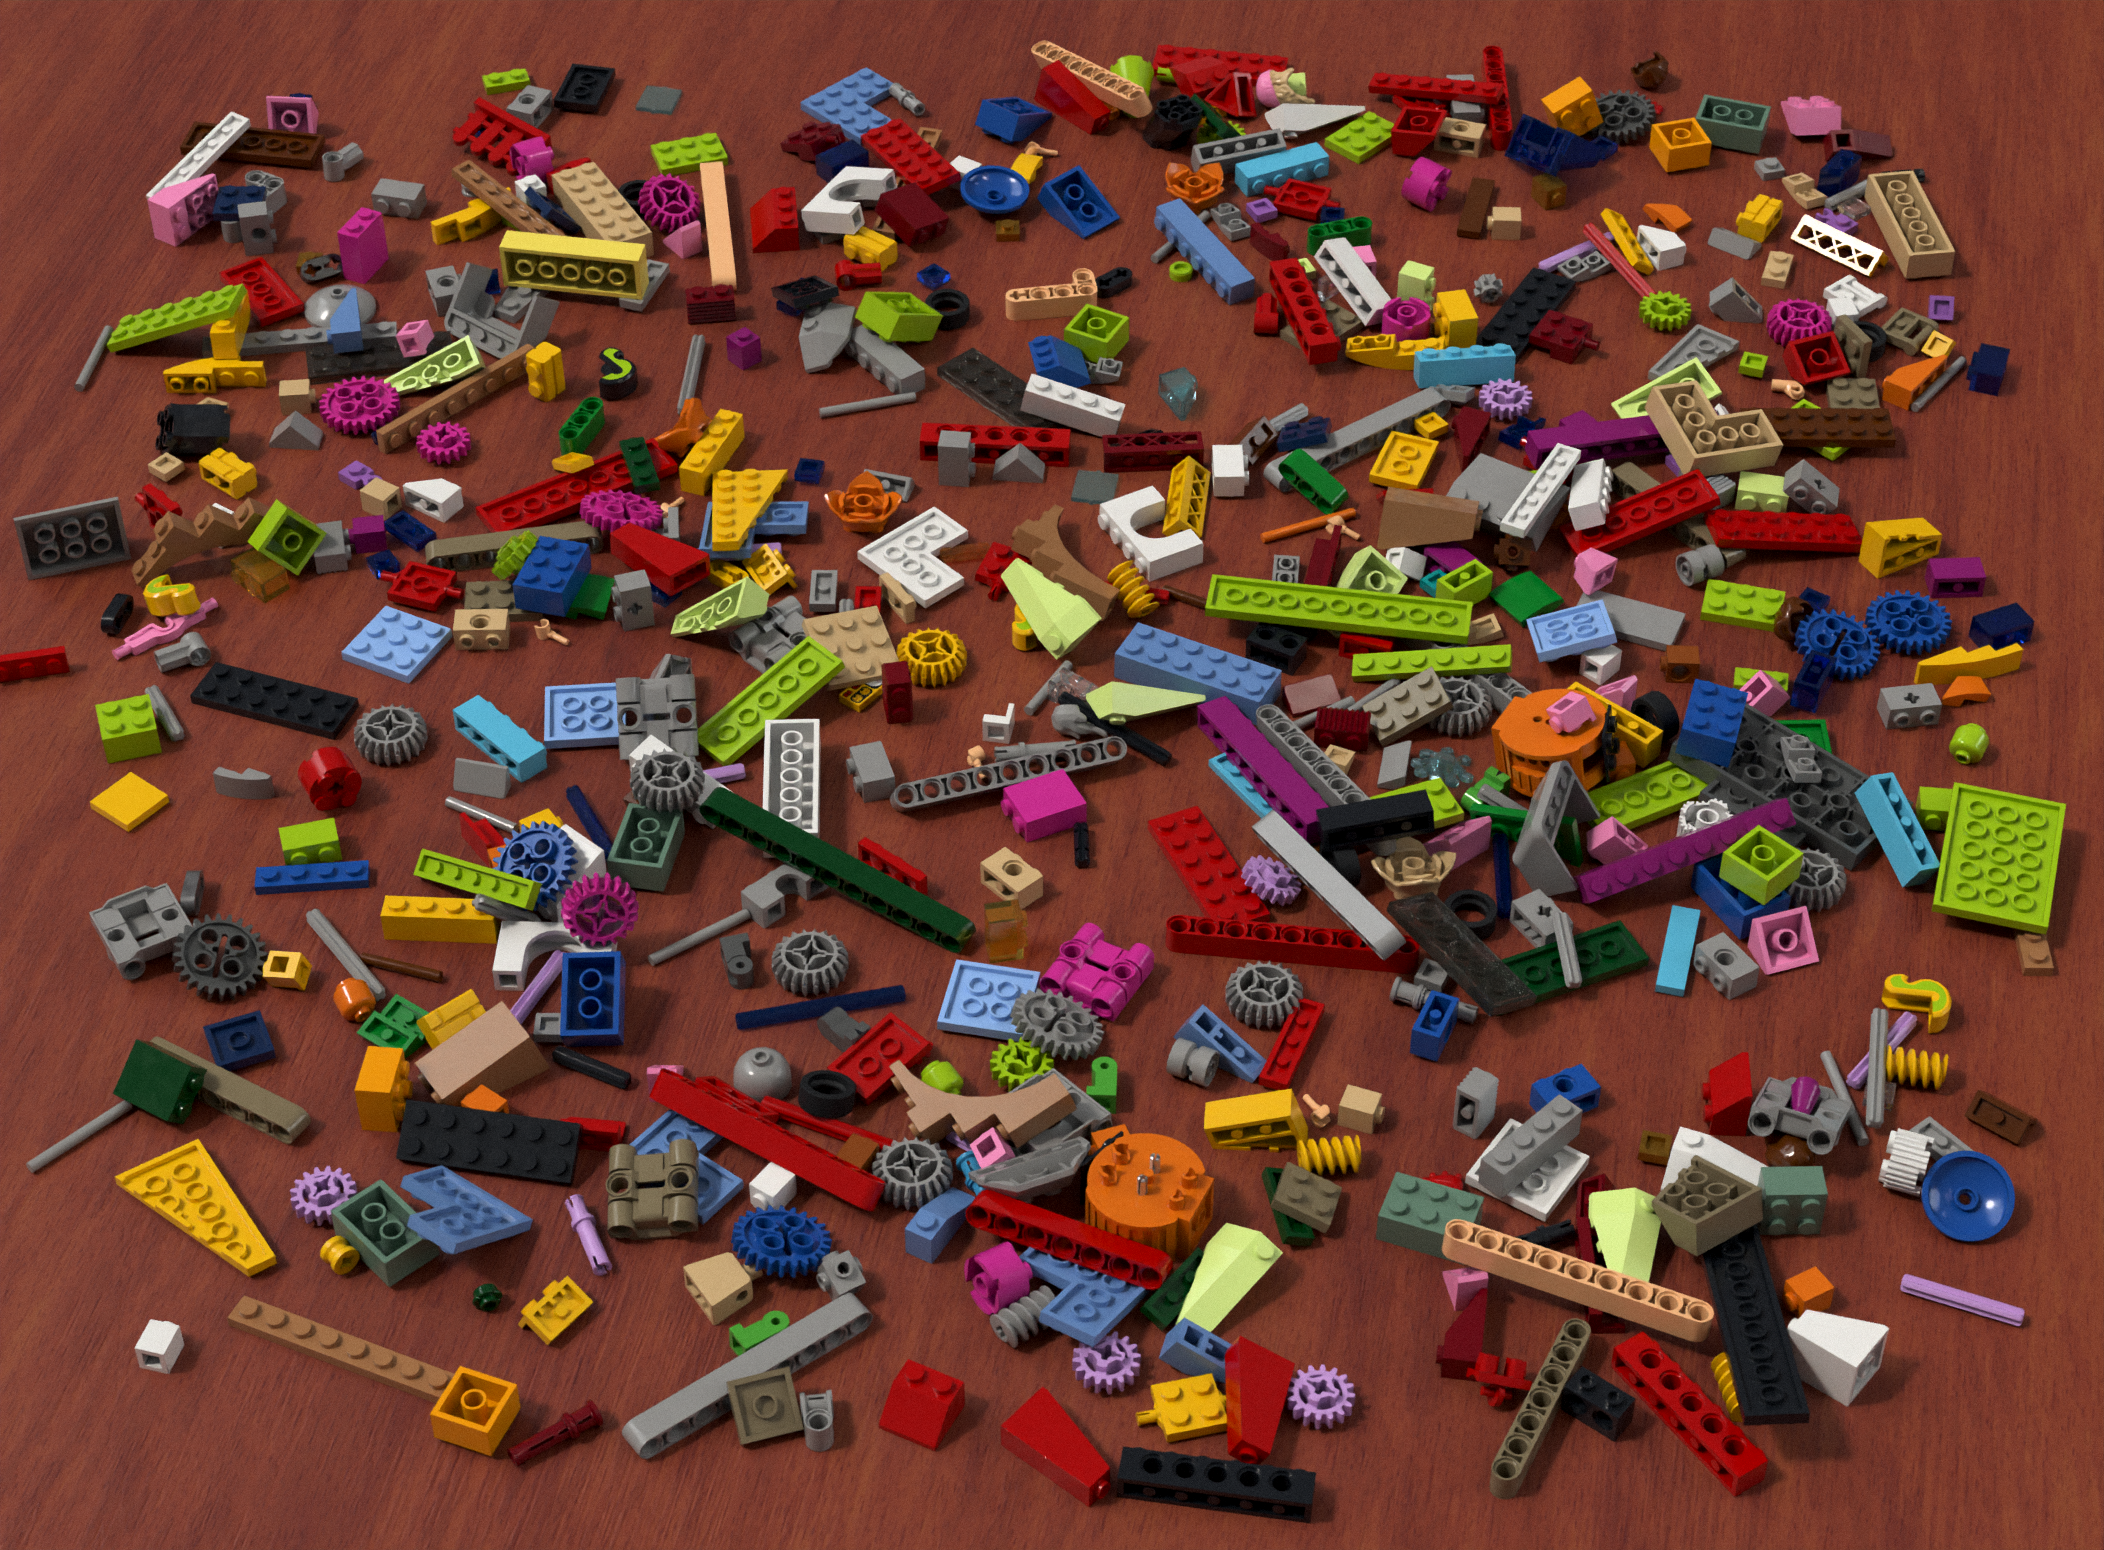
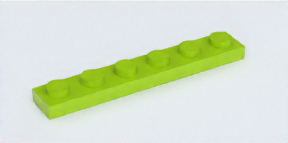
M1511 644L1353 654L1352 678L1354 682L1410 679L1431 666L1438 677L1512 672L1513 650Z
M423 848L413 874L464 891L483 894L531 911L534 910L542 885L533 880Z

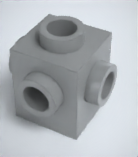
M837 1250L821 1259L822 1263L817 1270L818 1275H816L817 1282L824 1292H828L832 1301L846 1293L855 1294L861 1291L866 1283L862 1275L863 1267L857 1257H852L849 1250L841 1254Z

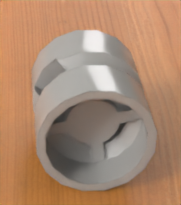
M1713 544L1697 548L1695 551L1682 553L1676 557L1675 562L1677 574L1680 580L1687 586L1723 574L1725 567L1720 550Z
M1180 1037L1176 1040L1170 1051L1166 1066L1167 1073L1182 1079L1189 1076L1191 1082L1207 1087L1217 1071L1220 1053L1206 1046L1197 1048L1195 1042Z

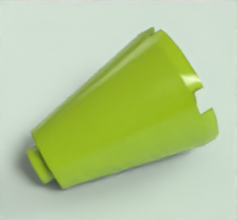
M1129 55L1119 58L1117 60L1118 63L1114 66L1113 64L1111 65L1110 72L1143 87L1149 98L1154 76V69L1150 61H1144L1141 56ZM1123 111L1124 114L1130 118H1138Z

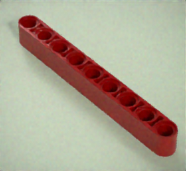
M1174 915L1168 918L1166 922V947L1172 952L1409 974L1418 967L1420 949L1419 941L1416 938L1402 935L1406 943L1386 960H1382L1352 930L1188 915Z
M662 1068L649 1095L654 1101L859 1208L872 1212L875 1210L886 1185L884 1180L676 1072Z

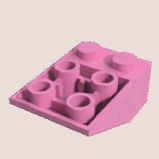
M1810 96V100L1802 99V97H1788V101H1781L1790 132L1796 136L1827 135L1830 130H1841V106L1834 104L1835 101H1829L1824 96Z
M212 173L163 188L147 200L156 239L176 247L213 220L212 213L218 194L216 174Z

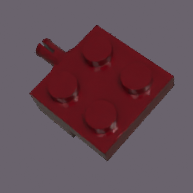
M812 121L805 123L801 130L787 135V139L782 141L780 145L783 152H798L801 160L817 161L844 143L846 139L841 124H831L830 122L816 124Z
M1552 310L1546 313L1529 335V343L1550 349V358L1571 365L1585 347L1597 352L1601 344L1600 341L1592 340V323Z

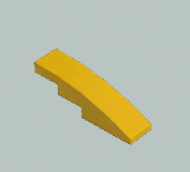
M2018 643L1997 651L1990 645L1968 653L1962 647H1958L1918 662L1914 683L1916 685L1932 683L1933 685L1952 684L1957 676H1976L1985 679L2019 669L2024 649Z

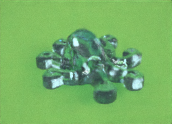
M1443 747L1440 752L1424 748L1419 751L1420 758L1416 757L1411 760V766L1415 768L1414 775L1420 778H1426L1429 775L1428 781L1440 777L1447 786L1457 788L1459 780L1464 783H1472L1474 780L1473 774L1467 773L1461 766H1470L1472 759L1468 755H1460L1455 758L1454 750L1451 747Z

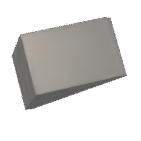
M295 410L274 429L269 447L318 450L324 433Z
M1019 443L995 461L993 480L1043 483L1045 463L1023 444Z

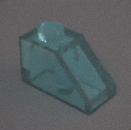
M1185 367L1159 374L1158 394L1180 421L1185 420L1196 399L1198 383L1196 377L1191 375Z

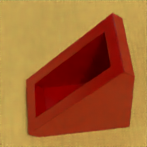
M1230 73L1204 98L1209 104L1236 117H1257L1251 73Z

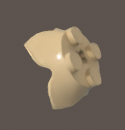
M1409 836L1396 840V850L1391 855H1388L1387 859L1376 857L1371 861V864L1384 878L1386 886L1394 892L1396 899L1406 900L1410 897L1422 896L1435 897L1438 894L1441 881L1453 869L1456 853L1439 851L1436 854L1433 853V856H1429L1425 846L1420 841Z

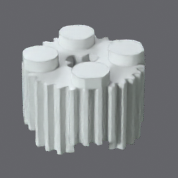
M1716 798L1714 800L1710 799L1707 803L1705 801H1702V803L1696 801V804H1694V801H1687L1680 811L1676 837L1733 816V814H1731L1730 810L1728 811L1727 803L1723 804L1722 800L1717 801Z
M1898 1128L1897 1132L1891 1130L1886 1153L1891 1154L1890 1160L1883 1159L1878 1179L1879 1182L1884 1183L1883 1187L1919 1196L1921 1187L1916 1186V1181L1923 1182L1931 1153L1925 1151V1147L1932 1148L1934 1138Z

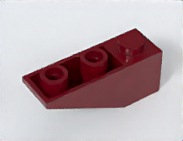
M1844 129L1830 130L1823 139L1826 162L1893 157L1889 135Z

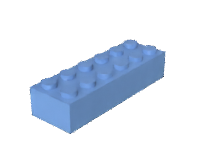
M1139 622L1115 652V678L1141 686L1206 695V700L1197 705L1226 696L1256 726V710L1266 704L1273 705L1281 694L1282 670Z

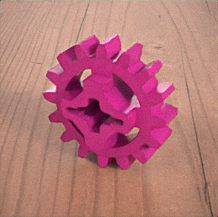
M437 422L436 427L428 425V430H421V435L416 437L417 451L420 453L421 458H427L429 463L437 460V464H441V462L450 464L451 459L459 461L460 455L467 456V450H471L470 433H467L466 427L460 428L459 423L451 426L450 422L446 424Z

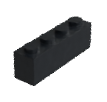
M1426 789L1316 809L1317 832L1324 852L1435 832L1434 810Z

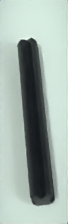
M1064 691L1058 698L1057 702L1060 705H1078L1080 711L1087 717L1088 722L1105 730L1112 736L1122 738L1127 745L1161 765L1166 766L1171 760L1172 754L1166 749L1123 724L1113 725L1109 723V720L1099 719L1090 705L1070 693Z

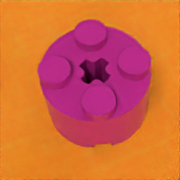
M541 136L512 144V147H510L513 169L517 168L520 174L516 176L517 180L536 174L543 183H547L546 173L554 169L551 160H554V153L550 146L546 147Z
M1420 157L1410 169L1413 172L1410 179L1405 178L1401 196L1407 201L1432 212L1437 200H1443L1448 193L1449 188L1446 187V184L1452 175V170L1428 158Z
M1401 297L1391 299L1384 305L1381 334H1395L1397 342L1428 339L1431 321L1429 305L1414 297H1409V301H1401Z
M1008 1241L967 1259L964 1265L966 1282L971 1280L975 1289L970 1291V1294L977 1306L985 1314H996L1003 1308L1008 1309L1011 1303H1018L1020 1298L1028 1297L1030 1294L1029 1279L1033 1277L1032 1269L1026 1261H1021L1012 1244Z

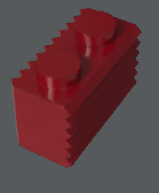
M719 284L715 287L706 286L703 288L695 286L691 289H685L688 324L736 320L733 285Z
M908 662L884 663L881 665L882 694L887 723L911 722L913 720V696Z
M1319 706L1314 729V743L1324 748H1328L1331 744L1352 751H1367L1371 712H1365L1364 710L1360 712L1353 709L1344 710L1337 707L1335 709L1332 707L1328 709L1327 707Z

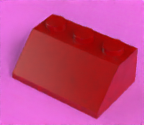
M795 187L772 188L750 208L753 253L800 251Z

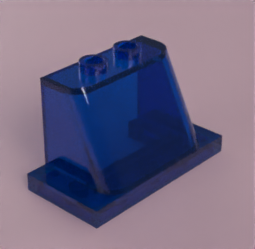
M1523 114L1504 156L1556 177L1558 171L1593 168L1598 164L1605 149L1560 127L1554 128L1536 118Z

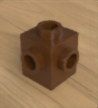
M1505 534V538H1500L1499 544H1494L1493 560H1498V566H1503V571L1517 572L1519 567L1529 568L1531 540L1520 539L1521 537ZM1508 550H1514L1516 552V556H1510L1508 554Z

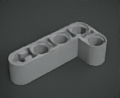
M253 170L245 175L246 186H266L267 196L265 201L267 210H272L274 214L287 203L285 185L282 178L260 170ZM220 221L223 239L226 242L236 243L243 240L240 221Z

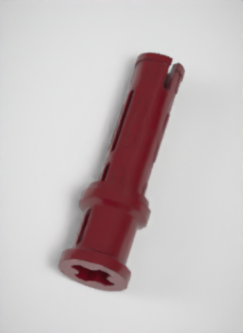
M591 1399L586 1401L585 1406L570 1414L567 1412L562 1414L559 1422L534 1434L511 1448L509 1447L507 1452L515 1467L520 1466L523 1462L567 1438L576 1440L580 1437V1433L595 1425L598 1427L603 1425V1418L595 1403Z

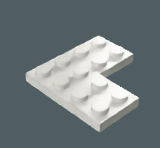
M932 507L857 551L858 559L879 575L888 572L895 580L901 583L902 588L908 594H911L917 603L927 608L964 586V577L936 557L968 539V530L936 507Z

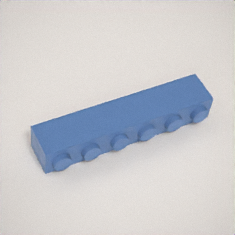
M1180 198L1156 206V217L1154 218L1156 228L1167 237L1168 241L1180 251V254L1192 264L1193 268L1204 277L1205 281L1217 291L1221 298L1229 305L1253 297L1255 285L1253 275Z

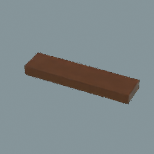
M1472 177L1457 228L1458 237L1480 239L1495 187V180Z

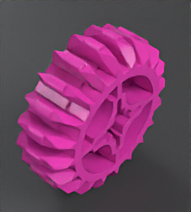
M662 173L657 177L652 176L649 181L644 183L643 189L639 193L638 205L641 207L640 213L645 214V221H652L651 227L657 225L660 231L665 228L668 233L672 232L673 229L676 231L696 221V217L700 213L701 201L698 200L699 193L694 192V186H688L687 180L681 181L679 175L675 178L670 173L666 177Z
M1798 298L1794 301L1788 299L1786 302L1780 301L1778 305H1773L1767 317L1766 327L1769 337L1774 339V343H1781L1782 347H1785L1789 341L1830 332L1832 330V317L1829 316V311L1824 310V306H1817V302L1811 303L1807 299L1801 301Z
M597 872L594 873L592 879H589L584 874L582 877L583 883L574 880L572 884L573 889L567 888L565 891L566 897L561 901V906L563 907L561 917L564 919V927L570 929V935L572 937L579 935L581 944L588 939L592 947L596 941H600L601 945L605 947L608 940L616 944L617 936L625 939L627 930L633 931L634 922L638 919L637 911L639 909L638 901L635 900L636 893L634 890H630L628 882L621 884L619 875L611 880L608 872L604 875V878L599 877ZM608 896L617 899L621 905H617V902L608 899ZM578 914H582L583 917L590 919L592 923L585 921Z

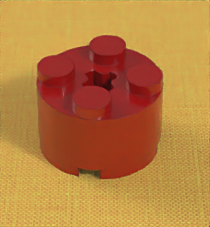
M320 748L312 753L313 757L307 762L304 760L298 769V780L317 810H333L341 806L349 807L356 802V795L361 788L362 779L349 756L342 752L340 748Z

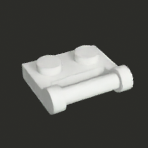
M1847 275L1828 286L1823 292V297L1827 300L1851 297L1859 313V318L1876 308L1882 309L1888 300L1882 293L1877 294L1857 282V279L1852 275Z

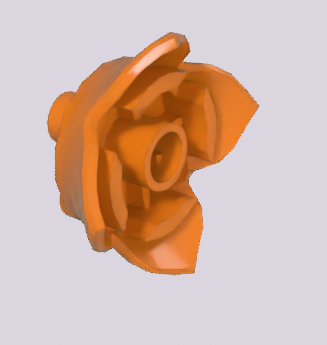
M1169 162L1165 176L1168 185L1166 191L1171 195V201L1180 198L1194 214H1198L1201 212V209L1211 207L1217 203V197L1224 192V188L1221 187L1224 173L1220 162L1201 166L1195 173L1188 166Z
M699 398L685 399L679 421L672 429L654 439L658 442L661 450L672 452L682 458L690 448L688 444H695L701 438L703 432L700 429L704 431L712 422V419L705 414Z
M865 471L852 480L846 493L840 490H833L825 494V500L831 511L840 518V522L843 524V529L846 532L880 533L883 531L890 515L901 504L902 496L897 492L885 493L880 480L870 472Z

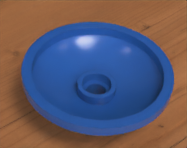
M989 165L975 168L966 173L961 180L960 192L965 202L978 211L987 214H1007L1021 208L1027 202L1029 185L1026 179L1018 172L1007 167Z
M1957 1151L1943 1156L1929 1169L1922 1184L1921 1199L1927 1218L1938 1231L1957 1241L1978 1242L1994 1236L2008 1223L2014 1209L2015 1192L2008 1173L1996 1160L1975 1151ZM1961 1195L1969 1198L1970 1203L1968 1205H1963L1960 1202L1959 1198Z

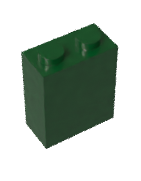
M136 1039L113 1094L167 1122L184 1124L192 1111V1104L197 1092L203 1086L207 1069L153 1042Z

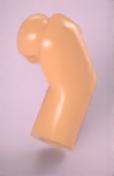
M1772 379L1771 391L1784 392L1793 400H1799L1805 394L1804 387L1797 381Z

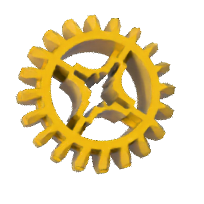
M929 627L925 631L918 629L916 634L909 632L908 637L902 638L896 650L899 662H908L913 685L921 683L923 687L933 685L934 688L936 684L945 686L947 681L954 682L956 677H961L962 671L965 670L967 651L965 650L963 640L958 639L957 634H950L949 630L940 631L939 627L936 630H930Z

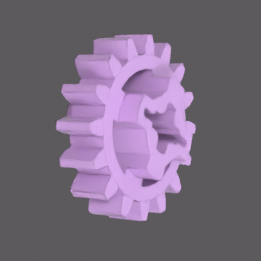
M1499 378L1498 382L1495 383L1491 380L1489 381V386L1483 385L1482 390L1479 391V407H1482L1483 411L1491 412L1492 418L1496 415L1499 416L1500 420L1504 418L1513 420V416L1522 418V413L1528 414L1529 408L1532 407V391H1528L1527 385L1520 386V381L1511 383V379L1503 381Z
M1258 855L1257 858L1252 856L1250 860H1247L1242 869L1241 878L1246 880L1245 886L1252 887L1251 892L1258 893L1257 896L1262 900L1268 898L1271 904L1278 901L1281 906H1284L1285 903L1290 905L1301 891L1299 888L1301 883L1296 881L1298 876L1290 874L1291 869L1289 867L1284 868L1285 865L1277 860L1273 862L1271 857L1265 860L1261 855Z
M327 1166L325 1171L320 1172L319 1168L316 1167L314 1168V1174L310 1175L304 1172L303 1181H294L295 1188L290 1189V1200L292 1209L296 1210L298 1218L305 1216L307 1224L317 1220L318 1226H321L323 1220H328L330 1224H333L331 1210L352 1198L358 1192L355 1181H352L351 1174L343 1175L342 1168L331 1172V1167Z
M1116 1331L1112 1336H1107L1106 1334L1094 1347L1079 1342V1348H1074L1072 1370L1076 1371V1380L1084 1379V1388H1088L1091 1385L1095 1386V1393H1099L1102 1388H1106L1107 1393L1112 1394V1388L1117 1387L1122 1392L1124 1391V1383L1133 1385L1134 1376H1139L1141 1355L1137 1353V1345H1129L1128 1336L1119 1339L1118 1332Z
M1321 1364L1319 1370H1315L1312 1365H1309L1308 1373L1298 1370L1297 1377H1291L1286 1395L1287 1410H1293L1294 1419L1303 1417L1304 1426L1314 1422L1315 1428L1320 1429L1321 1423H1326L1330 1429L1333 1427L1334 1420L1342 1424L1344 1423V1415L1351 1416L1352 1406L1355 1403L1353 1383H1347L1348 1376L1346 1374L1337 1376V1368L1335 1367L1328 1372L1325 1365Z

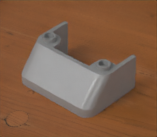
M467 262L444 320L445 329L461 339L469 335L476 347L500 359L526 344L536 347L543 342L549 332L560 302L534 295L522 327L518 330L492 317L495 300L492 295L485 292L493 269Z
M1566 760L1552 763L1535 790L1515 852L1513 853V863L1516 868H1519L1532 891L1540 889L1546 896L1575 891L1578 888V885L1553 846L1562 817H1574L1577 820V824L1600 818V813Z

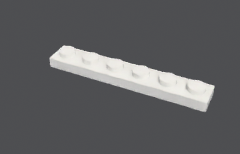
M231 111L146 195L147 200L163 188L199 178L251 126L250 120Z
M1557 443L1501 521L1500 531L1524 538L1579 461L1581 450Z

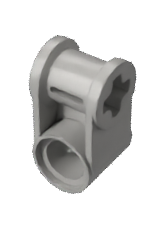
M826 1390V1393L806 1395L805 1392H800L802 1421H804L806 1445L813 1451H826L834 1444L832 1391Z

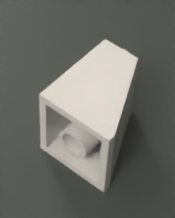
M567 824L563 825L561 829L568 833V837L574 841L571 846L577 849L573 857L578 860V863L571 865L576 874L569 875L568 879L572 884L574 880L583 883L582 877L584 874L589 879H592L595 872L599 874V877L604 878V875L607 873L604 850ZM564 884L563 888L565 891L567 888L573 889V885ZM558 892L556 894V903L548 899L547 908L539 904L537 909L545 919H550L553 922H563L564 920L561 917V910L563 908L561 901L566 896Z
M1806 1310L1799 1319L1793 1318L1786 1329L1800 1379L1847 1407L1880 1368L1889 1328L1882 1324L1812 1310Z

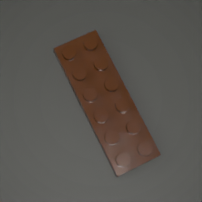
M194 122L180 146L181 155H187L218 124ZM249 127L218 159L312 168L325 144L324 134Z
M1740 408V412L1762 409L1783 443V447L1895 448L1896 438L1889 409Z

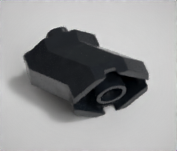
M1185 94L1158 101L1155 114L1147 121L1143 130V140L1151 148L1158 149V145L1164 146V150L1168 151L1186 146L1187 138H1190L1191 133L1200 124L1203 117V108Z
M174 403L166 405L164 411H159L157 415V425L160 426V433L155 442L156 450H161L162 455L167 452L172 456L211 455V452L219 447L221 448L223 443H228L230 438L231 418L230 414L224 413V411L228 410L227 405Z

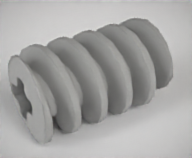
M1041 1286L1038 1291H1032L1028 1297L1020 1298L1018 1303H1011L1008 1309H1001L998 1315H991L990 1324L998 1338L1008 1342L1011 1347L1016 1348L1018 1346L1017 1336L1021 1341L1026 1342L1029 1339L1028 1332L1033 1336L1038 1335V1326L1043 1330L1048 1329L1049 1326L1039 1322L1040 1312L1055 1298L1050 1288Z

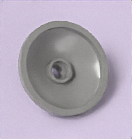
M338 284L315 292L305 303L304 314L311 326L315 328L330 327L331 317L351 288H356L360 321L362 324H366L373 318L376 312V302L372 294L361 287Z

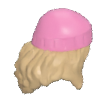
M1288 68L1283 72L1267 70L1258 77L1256 95L1261 104L1268 108H1276L1283 103L1315 104V100L1296 94L1289 87L1288 79L1292 72H1294L1293 68Z

